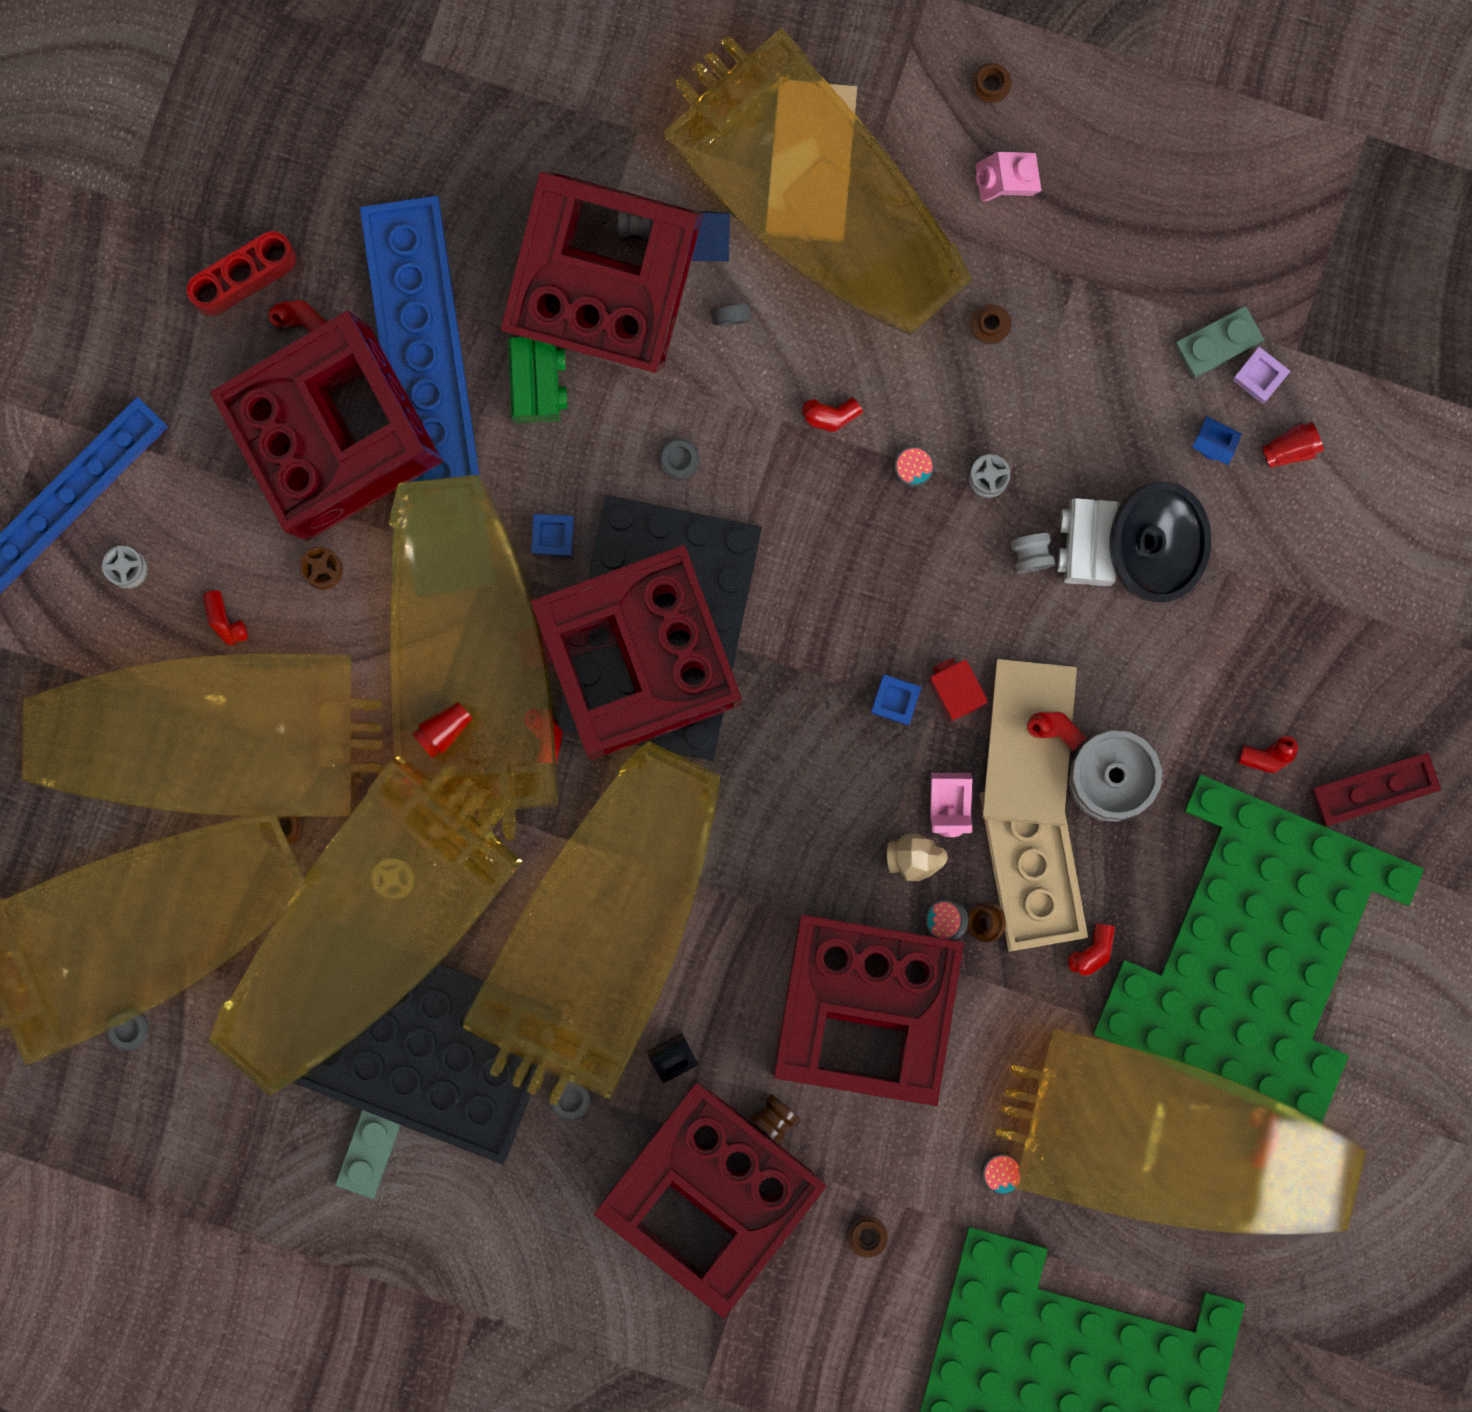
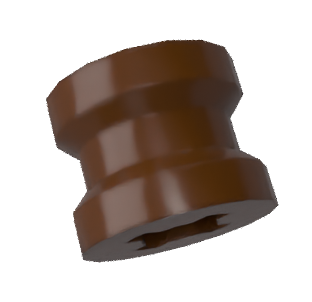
M323 546L313 547L302 556L300 572L312 587L319 590H329L341 581L343 564L340 558L330 549Z
M772 1093L766 1099L764 1109L760 1112H755L750 1117L757 1126L779 1145L785 1140L786 1131L790 1127L797 1126L801 1121L795 1113Z

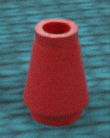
M1300 422L1270 441L1267 445L1261 447L1270 469L1276 466L1279 467L1316 459V454L1324 451L1321 438L1313 422L1305 425Z
M457 701L452 706L450 705L418 723L419 728L412 735L430 757L434 758L438 753L443 755L473 718Z

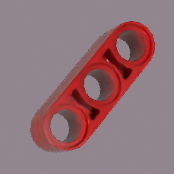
M276 231L264 233L194 275L187 284L186 293L189 300L200 313L206 316H216L289 273L296 263V253L284 234ZM282 246L285 248V253L280 260H267V253L272 247ZM242 266L250 267L251 273L246 280L242 282L233 280V274L236 269ZM204 288H217V294L214 299L209 302L199 301V294Z

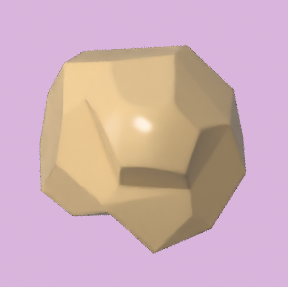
M918 833L905 834L898 841H889L887 847V863L890 873H900L906 881H921L941 869L948 860V854L945 849L936 847L934 840Z

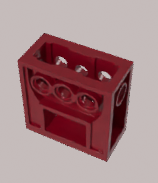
M552 171L540 172L500 331L649 372H659L665 366L704 213ZM584 201L654 220L642 266L573 247ZM549 294L555 295L560 301L558 314L551 312L547 306ZM588 304L595 306L599 312L597 324H592L586 319L585 308ZM625 315H630L637 320L639 326L636 335H632L624 329L623 319Z
M348 310L210 391L215 404L283 531L305 541L315 538L444 462L370 325ZM364 374L390 423L355 443L330 394Z
M685 545L530 601L584 750L590 761L742 706L741 694ZM661 594H671L676 598L675 603L669 608H661L655 605L656 598ZM612 626L636 693L590 710L566 642ZM676 631L686 632L690 636L688 643L679 647L673 646L669 643L668 639ZM695 668L702 671L705 676L700 683L690 685L682 679L685 671Z
M801 915L773 1072L774 1079L938 1107L964 942ZM830 947L841 949L845 955L844 966L837 971L829 969L824 962V954ZM871 954L880 955L885 962L884 972L876 978L870 976L864 966L866 958ZM912 961L920 962L925 970L923 980L917 984L910 983L905 976V969ZM826 1018L902 1030L903 1034L895 1079L818 1066Z
M697 1080L593 1215L725 1319L827 1185L822 1178ZM710 1126L714 1128L718 1134L717 1141L711 1146L700 1145L695 1139V1132L699 1127ZM737 1151L747 1154L750 1158L749 1166L740 1172L730 1169L727 1165L729 1155ZM769 1177L776 1178L782 1183L780 1193L773 1197H767L759 1190L761 1182ZM669 1185L731 1234L703 1271L641 1223L642 1219Z

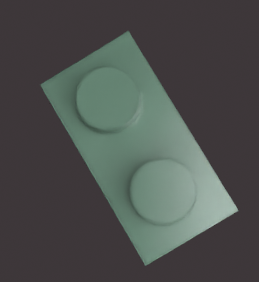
M1245 306L1177 341L1174 346L1192 379H1195L1261 345L1265 340Z
M362 1110L335 1186L375 1199L401 1125Z

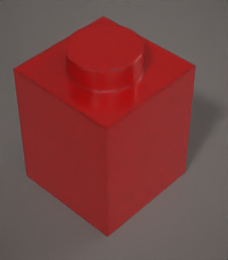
M953 657L932 668L935 675L929 678L928 683L949 723L988 703L966 659L956 663Z

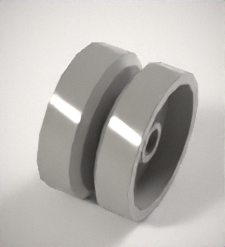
M1111 730L1094 736L1076 750L1069 763L1067 785L1072 800L1083 813L1098 821L1118 822L1140 814L1154 802L1161 788L1162 768L1157 753L1145 739L1131 732ZM1116 768L1121 773L1117 777L1121 780L1120 783H1113L1109 779V772Z

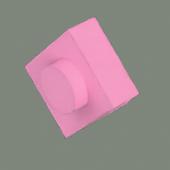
M996 152L976 163V183L979 187L981 201H990L1000 195L1033 196L1042 191L1036 153Z
M931 772L930 824L933 833H939L945 837H958L962 833H972L971 773Z

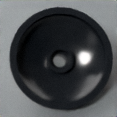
M1172 482L1148 483L1130 493L1118 508L1111 526L1109 550L1114 571L1122 585L1130 593L1142 600L1170 602L1187 594L1201 579L1210 557L1211 529L1202 504L1185 487Z

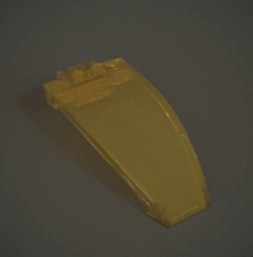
M782 27L749 55L743 51L733 38L726 36L722 40L724 49L738 64L730 71L716 54L709 51L704 56V59L720 78L719 81L699 61L693 65L694 74L709 89L701 97L688 81L681 77L674 82L676 88L692 107L663 131L662 138L719 202L756 239L787 265L819 288L852 308L907 335H912L972 280L955 241L953 243L949 241L931 212L886 151L848 105L807 60L808 56Z
M473 475L398 483L388 524L393 527L390 658L395 776L392 777L394 817L408 819L438 816L441 843L443 846H451L454 838L452 815L462 814L465 843L475 844L477 837L476 813H478L481 842L487 843L491 842L493 836L491 812L502 811V832L505 840H515L516 809L559 805L550 685L539 627L530 602L529 591L507 531L480 476ZM458 701L473 720L467 724L468 726L443 755L438 753L434 758H431L412 733L419 728L418 723Z
M216 655L169 660L124 668L68 683L23 699L22 780L61 793L65 792L106 802L164 811L244 817L349 818L351 773H382V764H377L376 762L351 764V749H363L364 751L382 749V740L351 739V733H382V724H377L376 722L351 723V709L376 711L377 709H382V700L351 699V655Z
M649 741L637 750L619 769L617 777L579 825L539 884L508 937L484 986L482 985L464 1020L463 1029L501 1048L490 1070L491 1075L497 1077L499 1073H502L507 1063V1058L512 1053L523 1058L521 1065L517 1067L513 1075L512 1085L520 1088L532 1063L538 1066L527 1089V1092L533 1095L536 1091H539L546 1071L560 1076L558 1083L555 1084L550 1094L549 1103L557 1106L569 1081L607 1099H611L652 1015L678 951L707 851L712 823L716 813L721 775Z
M402 756L392 759L367 790L368 794L325 848L286 905L230 1000L222 1004L208 1043L269 1096L286 1087L338 1051L404 998L464 937L523 864V861L491 832L504 815L505 809L500 805L492 809L486 816V820L481 824L472 815L484 803L487 795L484 791H477L469 802L462 807L460 806L461 802L474 786L470 779L460 783L451 797L441 789L451 779L456 770V767L451 763H448L433 781Z
M275 813L232 818L233 821L192 830L144 844L79 867L9 898L0 900V1010L3 1018L0 1019V1030L7 1027L10 1028L25 1065L31 1066L101 1035L180 994L248 946L309 890Z
M1055 1028L1053 1029L1043 1072L1012 1064L1011 1072L1015 1073L1016 1076L1041 1080L1037 1096L1026 1093L1025 1090L1006 1088L1005 1096L1035 1104L1033 1111L1002 1104L1001 1112L1007 1116L1030 1119L1028 1134H1020L1013 1129L1005 1127L996 1128L995 1132L997 1137L1025 1144L1015 1184L1016 1189L1114 1215L1192 1229L1254 1234H1310L1348 1231L1367 1151L1323 1124L1281 1102L1234 1081L1169 1058Z

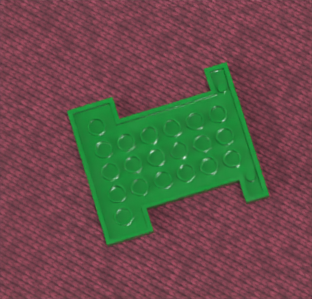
M1198 775L1184 813L1219 827L1218 835L1160 975L1122 960L1092 1035L1319 1131L1349 1055L1312 1040L1371 892L1401 905L1410 906L1424 868L1206 776Z
M968 1226L919 1412H1218L1245 1307L1244 1302L1203 1291L1194 1330L1181 1328L1038 1288L1048 1248Z

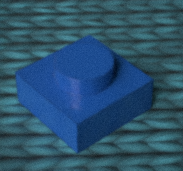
M1206 416L1192 448L1200 451L1208 459L1218 460L1228 465L1235 454L1242 433Z
M534 514L531 554L535 556L572 558L574 516Z
M883 675L870 714L909 726L922 687Z

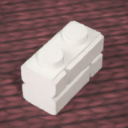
M1075 498L1070 501L1068 509L1061 510L1060 532L1067 533L1066 548H1059L1057 571L1064 572V583L1112 586L1115 583L1116 573L1110 557L1109 539L1112 522L1120 507V502Z

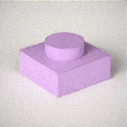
M1258 347L1233 378V381L1260 403L1264 404L1290 373V370L1261 347Z

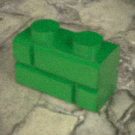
M525 337L508 338L511 417L513 423L561 421V410H568L567 386H559V371H566L565 348Z

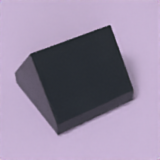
M683 1032L647 1050L648 1057L662 1083L699 1065Z

